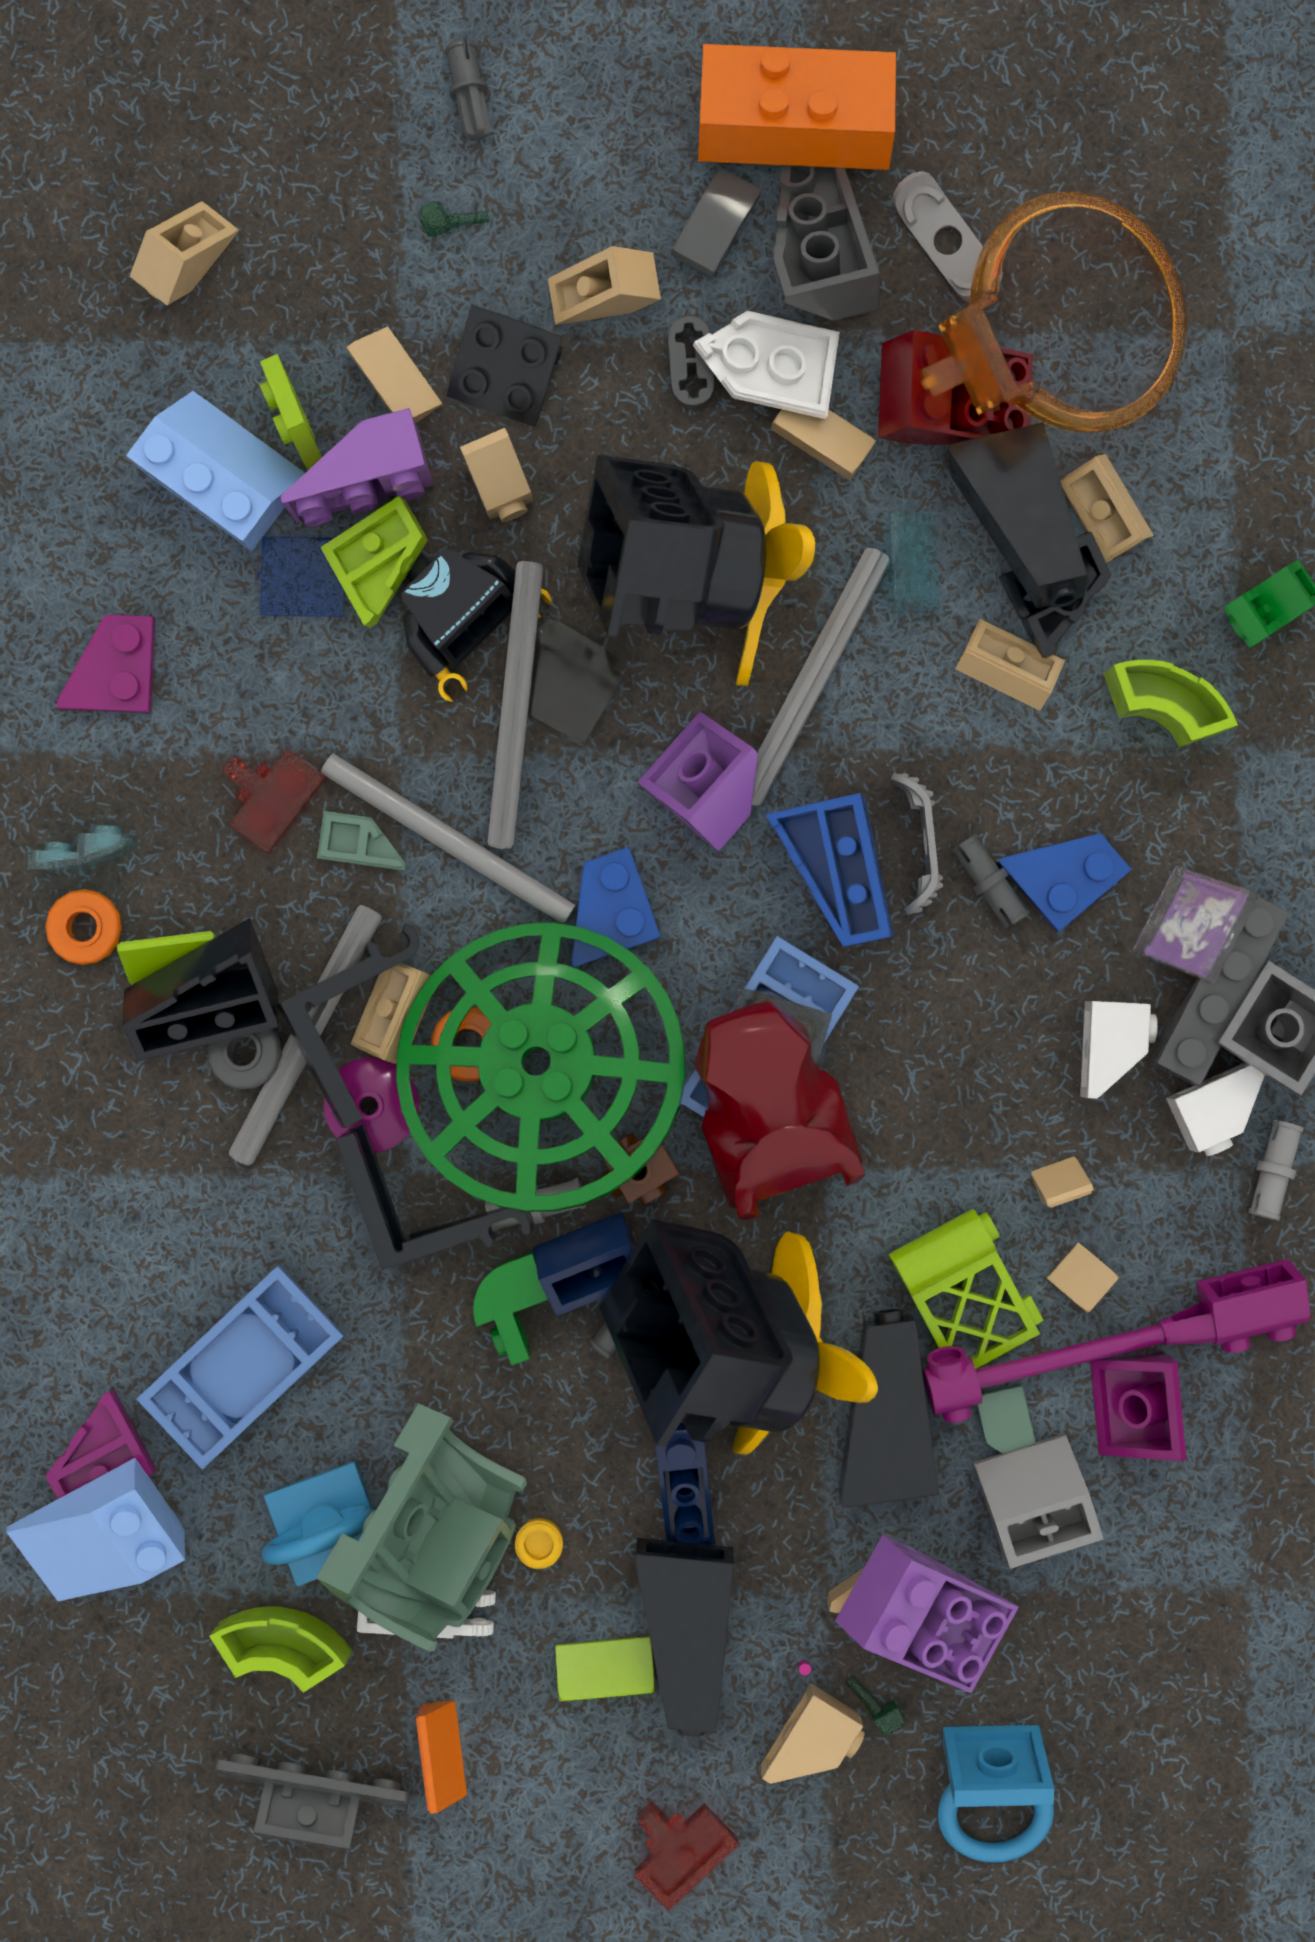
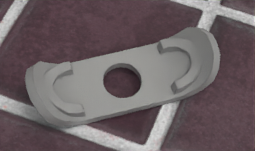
M919 171L905 177L896 187L892 200L894 208L904 224L962 300L965 302L975 301L989 294L999 284L1003 276V272L998 264L988 254L929 173ZM946 227L956 229L962 236L961 247L957 252L950 255L938 252L934 246L935 235Z
M893 773L890 781L895 786L904 790L910 809L920 810L926 875L918 878L916 897L903 909L909 915L923 911L922 907L930 905L932 903L931 899L937 897L935 891L943 887V883L940 882L943 876L938 872L932 806L935 804V801L930 799L933 796V792L926 790L925 785L918 784L919 778L909 777L906 773Z

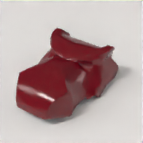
M764 1001L712 1019L706 1024L704 1036L701 1039L694 1064L708 1095V1110H705L701 1128L729 1208L736 1207L738 1218L751 1220L760 1217L756 1202L841 1173L846 1187L862 1180L865 1176L861 1165L863 1161L838 1082L825 1070H820L811 1055V1041L806 1027L772 1001Z

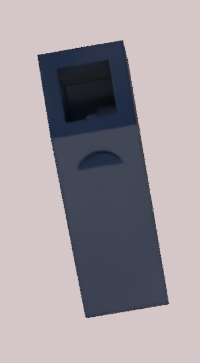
M680 1423L666 1447L656 1446L655 1443L666 1540L706 1545L715 1544L705 1443L691 1439L684 1424Z

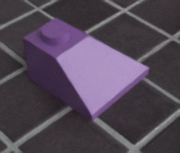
M700 711L637 783L696 835L719 851L751 815L758 753L753 747Z

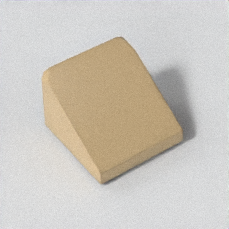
M1075 1157L1031 1171L1041 1203L1050 1208L1092 1193L1091 1191H1094L1092 1183Z
M1079 1242L1076 1243L1047 1277L1050 1282L1087 1313L1094 1308L1119 1278L1115 1272Z

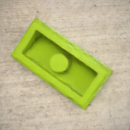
M212 931L126 941L117 944V951L128 981L133 985L217 936Z
M650 1636L555 1645L559 1701L655 1692V1674Z

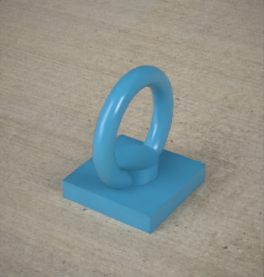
M356 1460L267 1492L264 1495L278 1536L270 1540L263 1547L262 1558L271 1565L288 1563L297 1587L317 1579L318 1573L342 1533L359 1541L362 1536L364 1522L368 1515L374 1511Z
M1039 1725L943 1727V1748L950 1784L943 1792L939 1802L938 1823L946 1841L960 1854L981 1862H1006L1031 1852L1047 1836L1054 1816V1785ZM1034 1805V1816L1027 1829L1018 1836L1001 1842H984L974 1839L961 1829L957 1820L958 1807Z

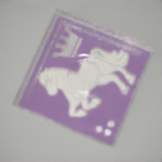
M1176 865L1133 951L1145 958L1215 984L1259 897L1250 890Z

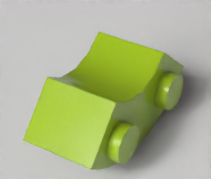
M1133 660L1115 664L1103 673L1118 718L1140 716L1155 720L1170 731L1179 748L1221 734L1238 725L1227 702L1210 683L1202 677L1198 678L1186 670L1173 666V663L1158 660Z
M278 1606L257 1607L233 1614L220 1621L209 1636L235 1678L251 1671H273L291 1679L303 1693L343 1668L352 1652L346 1641L327 1623L306 1612Z

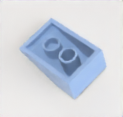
M136 1458L6 1528V1533L57 1601L141 1584L185 1560V1530Z

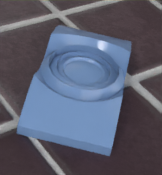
M776 936L730 1012L764 1001L774 1002L806 1027L811 1041V1055L814 1060L859 986ZM694 1069L684 1086L681 1104L704 1117L705 1110H708L707 1090L698 1072Z
M278 1265L149 1386L137 1400L203 1470L345 1334L286 1271Z

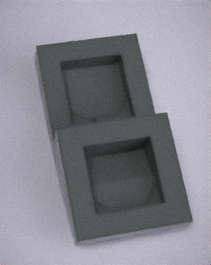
M720 167L687 221L672 249L671 256L713 278L732 248L739 230L759 200L762 189Z

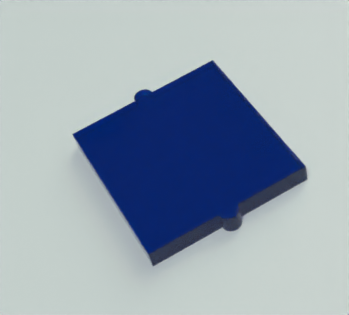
M262 536L261 571H258L256 574L257 579L261 581L260 615L344 617V589L320 548L334 538Z

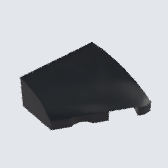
M1092 532L1083 533L1076 537L1087 572L1085 597L1078 598L1070 605L1064 607L1047 605L1037 608L1033 601L1023 599L1028 593L1012 570L998 577L1029 638L1036 646L1042 658H1047L1054 654L1057 650L1055 646L1070 626L1077 623L1083 615L1086 605L1093 595L1100 592L1111 577V572Z

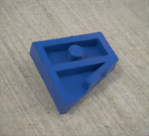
M1101 833L1006 856L997 862L1001 868H1005L1011 880L1056 932L1061 931L1132 870Z
M629 847L584 862L576 921L577 927L604 935L626 949L661 938ZM574 939L571 960L574 968L610 956V954L598 947Z

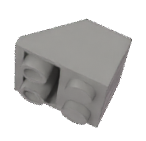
M1065 1433L1007 1453L997 1454L973 1462L1001 1553L1010 1569L1104 1540L1088 1488Z

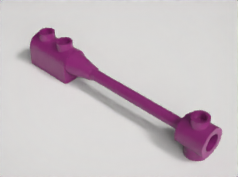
M1289 1259L1197 1281L1199 1303L1159 1321L1157 1325L980 1369H975L971 1357H966V1352L962 1348L956 1346L941 1347L933 1350L927 1356L928 1366L922 1368L927 1399L934 1415L942 1414L945 1421L958 1423L971 1417V1406L982 1404L981 1388L1162 1343L1164 1345L1212 1343L1214 1346L1221 1344L1222 1350L1229 1353H1239L1250 1347L1249 1337L1267 1333V1337L1273 1341H1287L1296 1336L1295 1325L1310 1321L1306 1279Z

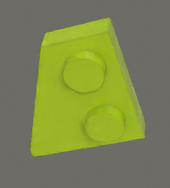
M278 354L260 361L267 381L259 385L270 410L273 411L279 408L281 414L273 417V421L284 445L291 442L294 443L308 471L322 458V455L290 378Z
M398 496L320 547L364 626L372 628L378 623L427 543L428 538L407 501Z

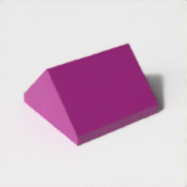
M1164 1352L1108 1357L1090 1361L1099 1455L1169 1461L1187 1460L1177 1361Z

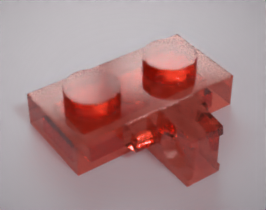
M286 748L272 768L261 762L255 771L233 756L222 772L242 786L236 797L245 804L229 825L270 854L327 778L288 748Z
M651 1800L637 1814L640 1819L638 1824L651 1837L646 1842V1847L651 1851V1854L635 1868V1877L669 1911L739 1845L738 1837L705 1803L685 1821L678 1813L669 1819Z

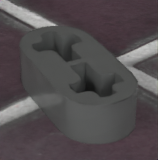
M687 315L673 322L669 329L668 351L671 391L674 400L679 406L688 410H697L706 406L713 397L714 373L696 349L695 358H686L685 344L676 342V338L683 337L684 329L692 328L694 335L697 337L710 333V330L702 319ZM687 368H696L698 383H706L707 388L699 389L697 398H689L688 390H680L679 385L687 383Z

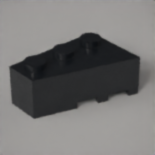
M251 919L243 921L124 990L122 1026L138 1062L279 1027L277 987Z

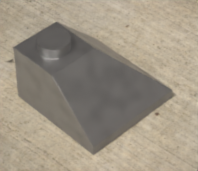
M1266 961L1216 1044L1297 1096H1301L1315 1074V990L1274 963Z

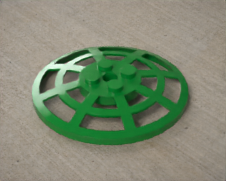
M526 923L500 929L472 941L450 956L429 977L413 1001L402 1027L397 1051L396 1083L401 1110L413 1139L427 1160L447 1180L473 1197L498 1207L524 1212H556L583 1206L611 1194L634 1178L656 1155L669 1135L681 1106L686 1080V1049L680 1021L668 994L652 971L631 951L610 938L582 927L559 923ZM525 936H542L538 962H527L506 967L487 976L482 981L465 962L476 953L500 942ZM562 937L576 939L598 947L621 961L632 973L608 989L602 982L586 972L568 965L558 964ZM451 974L466 994L459 1000L449 1015L440 1035L439 1045H412L415 1028L425 1005L439 984ZM535 977L531 1004L521 1005L506 1011L491 993L495 988L510 981ZM555 978L577 984L592 993L597 999L573 1016L568 1011L552 1005ZM644 988L647 989L654 999L664 1022L669 1045V1064L640 1060L636 1031L627 1011L622 1006V1004ZM476 1004L492 1023L484 1035L480 1047L453 1046L462 1021ZM609 1014L614 1018L621 1034L624 1058L596 1056L595 1046L587 1032ZM544 1050L550 1055L549 1068L541 1075L534 1076L528 1074L524 1066L526 1057L532 1051ZM410 1065H436L439 1093L447 1113L453 1120L433 1141L424 1130L414 1106L409 1081ZM451 1066L478 1067L480 1081L485 1092L465 1110L460 1106L453 1088ZM595 1076L622 1078L621 1086L613 1104L599 1121L583 1102L594 1083ZM638 1080L667 1084L665 1099L654 1125L641 1145L628 1156L610 1133L617 1127L627 1112L635 1094ZM499 1107L507 1114L520 1119L518 1148L494 1140L483 1133L477 1126ZM568 1114L584 1133L578 1139L564 1145L539 1149L540 1122L555 1120ZM467 1137L473 1144L488 1154L508 1162L517 1163L516 1193L500 1191L477 1182L457 1169L445 1156ZM594 1146L614 1169L601 1179L578 1189L552 1195H536L538 1165H549L570 1160L586 1153Z

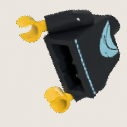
M447 549L443 550L431 562L420 553L406 575V578L411 583L402 591L401 599L408 607L403 616L407 647L430 677L434 675L440 681L438 691L441 697L450 702H453V700L444 690L445 682L448 679H458L466 692L468 685L462 675L451 673L446 666L450 663L456 668L512 611L516 570L497 555L467 552L460 556L454 551ZM541 588L540 597L550 605V594Z

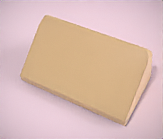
M388 326L358 339L346 347L350 356L390 413L410 408L417 423L443 405Z
M781 409L772 422L771 427L772 431L849 481L852 480L877 441L829 409L826 419Z
M1106 454L1094 457L1060 480L1065 496L1085 530L1092 532L1106 563L1154 536Z
M979 619L955 669L1040 711L1052 693L1065 660L1055 655L1042 658L1035 645Z
M399 963L380 973L350 1045L382 1060L397 1064V1051L402 1027L413 1001L431 975L403 963ZM427 1002V1004L425 1005V1007H424V1009H423V1012H422V1014H421V1016H420V1019H419V1021H418V1024H417V1026H416V1028H415L414 1036H415V1034H416V1032H417V1029H418L419 1024H420V1022H421V1019H422V1017H423V1015H424V1012H425V1010H426V1007H427V1005H428V1002Z

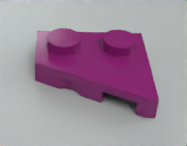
M104 615L61 692L56 708L59 710L151 713L156 619L153 616Z
M112 1389L100 1398L96 1408L76 1432L67 1449L57 1459L45 1477L56 1498L59 1499L133 1458L137 1459L148 1476L157 1471L117 1393Z

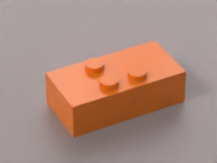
M703 44L698 162L889 170L895 136L896 52Z

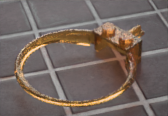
M1057 192L1032 199L1008 214L988 237L975 265L968 307L938 324L951 352V356L923 368L922 373L925 379L922 380V384L925 390L930 388L932 395L936 396L964 383L978 415L1003 403H1011L1047 425L1071 432H1104L1127 425L1142 417L1164 396L1177 374L1183 357L1187 333V312L1185 297L1176 268L1155 234L1138 217L1110 200L1079 192ZM1085 207L1105 212L1121 220L1120 224L1129 230L1149 251L1167 287L1172 313L1171 340L1173 341L1167 364L1155 384L1144 395L1131 404L1117 410L1090 412L1075 408L1054 397L1042 387H1039L1034 392L1032 388L1036 387L1034 379L1017 387L984 313L985 309L998 302L995 293L999 292L1002 264L1013 237L1031 219L1053 209Z

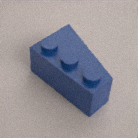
M857 793L765 814L843 947L895 936L864 795Z

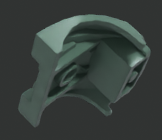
M418 1403L394 1444V1447L406 1458L404 1464L398 1467L391 1475L388 1491L377 1510L372 1511L366 1518L359 1541L342 1533L316 1578L335 1596L373 1622L400 1638L426 1651L433 1652L437 1645V1636L447 1625L460 1627L492 1580L516 1527L514 1520L508 1517L516 1491H522L527 1485V1481L523 1476L482 1456L457 1438L449 1429L453 1423L451 1417Z

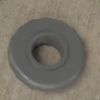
M275 1028L208 1045V1062L214 1075L226 1086L238 1090L254 1089L267 1082L277 1070L281 1059V1040ZM244 1038H250L256 1044L257 1053L255 1059L250 1064L241 1066L234 1059V1050L239 1041Z

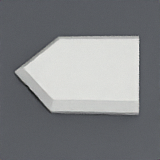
M746 311L732 319L729 325L713 334L708 333L693 343L694 348L732 398L822 419L827 418L840 332Z

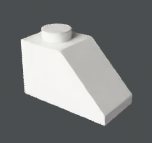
M1085 1001L1080 1097L1098 1099L1148 1053L1149 1043H1155L1157 1036V1017L1155 1014H1150L1151 1004Z
M1244 1062L1204 1080L1201 1086L1193 1085L1167 1097L1166 1100L1189 1150L1195 1152L1204 1151L1206 1156H1210L1233 1146L1230 1138L1244 1132L1265 1074Z

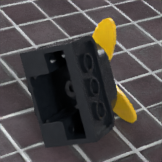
M597 455L577 565L607 636L618 637L619 627L631 624L645 626L650 634H661L663 630L691 631L694 625L738 630L748 624L736 685L748 687L767 608L783 588L786 581L795 582L804 575L812 564L815 554V538L812 531L805 525L785 523V509L774 467L767 462H753L747 474L745 491L742 493L736 490L702 486L692 471L679 466Z
M651 1219L599 1307L656 1446L666 1447L680 1423L684 1424L691 1439L700 1442L712 1440L719 1429H724L728 1424L739 1426L733 1443V1453L747 1455L761 1443L769 1432H782L798 1423L808 1410L816 1390L837 1400L856 1403L869 1402L878 1392V1384L874 1374L861 1359L846 1349L823 1343L821 1340L822 1302L816 1263L810 1243L804 1236L798 1233L788 1231L783 1234L775 1249L772 1273L750 1269L739 1247L721 1234Z

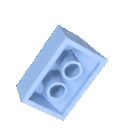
M194 391L155 416L126 455L138 469L251 552L285 508L280 496L305 474L293 463Z

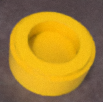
M535 1518L527 1521L520 1527L515 1539V1551L520 1561L526 1566L534 1569L547 1568L553 1565L562 1553L563 1536L558 1526L552 1521Z

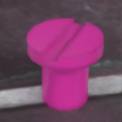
M807 1660L799 1662V1671L802 1675H809L811 1672V1666Z

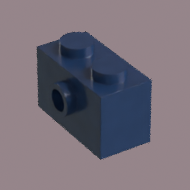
M622 1212L533 1247L538 1280L556 1316L606 1297L637 1244Z

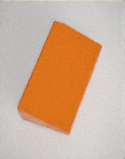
M453 1700L422 1704L416 1717L427 1811H430V1814L442 1811L467 1795L456 1703Z

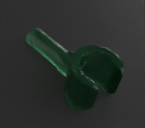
M440 201L428 203L420 208L421 215L419 220L425 233L431 237L440 236L449 232L451 228L458 226L489 223L488 211L446 215Z
M855 1675L846 1682L847 1686L866 1705L877 1728L882 1733L892 1734L905 1726V1719L894 1700L880 1707L876 1698Z

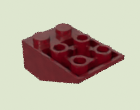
M918 330L909 331L883 342L881 351L878 438L908 444L950 445L1029 426L1033 354Z

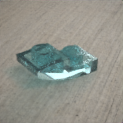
M93 825V834L78 833L77 852H73L74 844L60 842H44V851L28 850L27 869L37 872H60L92 867L118 858L135 849L136 839L122 835L123 827Z

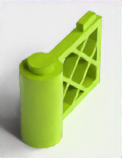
M974 1208L892 1251L888 1255L938 1348L952 1346L957 1330L981 1337L976 1355L971 1357L975 1369L1038 1336L1040 1332L1036 1325L1044 1320L1030 1294L1021 1298L999 1257L993 1241L1000 1238V1235L987 1212L978 1216ZM992 1265L999 1278L993 1298L969 1291L974 1275ZM963 1281L961 1288L954 1287L955 1284ZM942 1291L958 1295L951 1320L933 1316L925 1301ZM1004 1291H1006L1012 1303L1002 1300ZM967 1298L990 1305L983 1330L959 1323ZM999 1307L1017 1312L1025 1326L1024 1329L1009 1337L991 1332ZM938 1325L948 1328L945 1338ZM989 1340L998 1342L986 1349Z

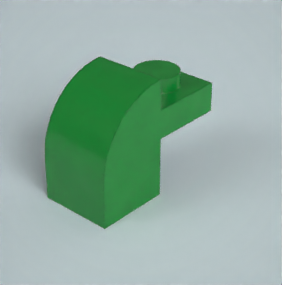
M1298 559L1253 589L1239 596L1226 605L1223 610L1229 617L1233 630L1244 640L1248 648H1251L1315 606V583Z
M533 1250L508 1259L494 1267L480 1284L474 1299L473 1316L476 1327L495 1320L497 1327L490 1329L495 1348L500 1357L508 1355L511 1366L530 1359L532 1354L517 1311L548 1300L538 1280Z

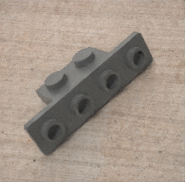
M231 1754L229 1761L217 1759L215 1771L218 1777L264 1785L254 1828V1834L257 1836L350 1851L360 1802L408 1809L409 1792L400 1791L402 1784L392 1780L375 1778L371 1786L354 1783V1776L352 1774L341 1771L326 1770L324 1777L305 1774L306 1767L288 1762H278L277 1769L258 1766L259 1759L242 1754Z

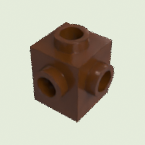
M631 1133L618 1140L617 1143L630 1156L641 1145L647 1135L637 1140L635 1134ZM663 1144L656 1155L647 1163V1172L643 1176H635L612 1192L615 1198L624 1195L628 1203L639 1199L643 1206L667 1192L663 1183L679 1175V1170ZM606 1159L604 1162L608 1170L601 1173L603 1177L614 1170Z

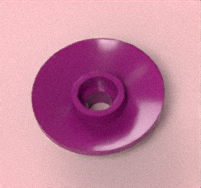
M366 1057L354 1060L339 1069L338 1072L363 1119L346 1128L340 1127L324 1097L326 1122L335 1137L338 1138L348 1129L365 1124L375 1153L391 1149L401 1143L409 1135L410 1130L402 1113L396 1083L397 1064L376 1057ZM409 1076L413 1102L418 1113V1093L412 1079ZM366 1096H371L378 1102V1109L372 1115L364 1113L361 1109V1102Z

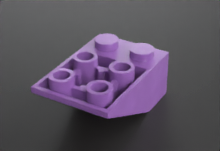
M410 408L362 420L280 496L282 504L296 523L304 521L305 526L325 524L333 519L332 513L349 508L352 514L366 513L379 507L378 500L393 496H401L406 501L417 499L425 494L424 488L434 485L421 436Z
M882 1535L835 1622L863 1649L972 1693L1019 1607L924 1553Z

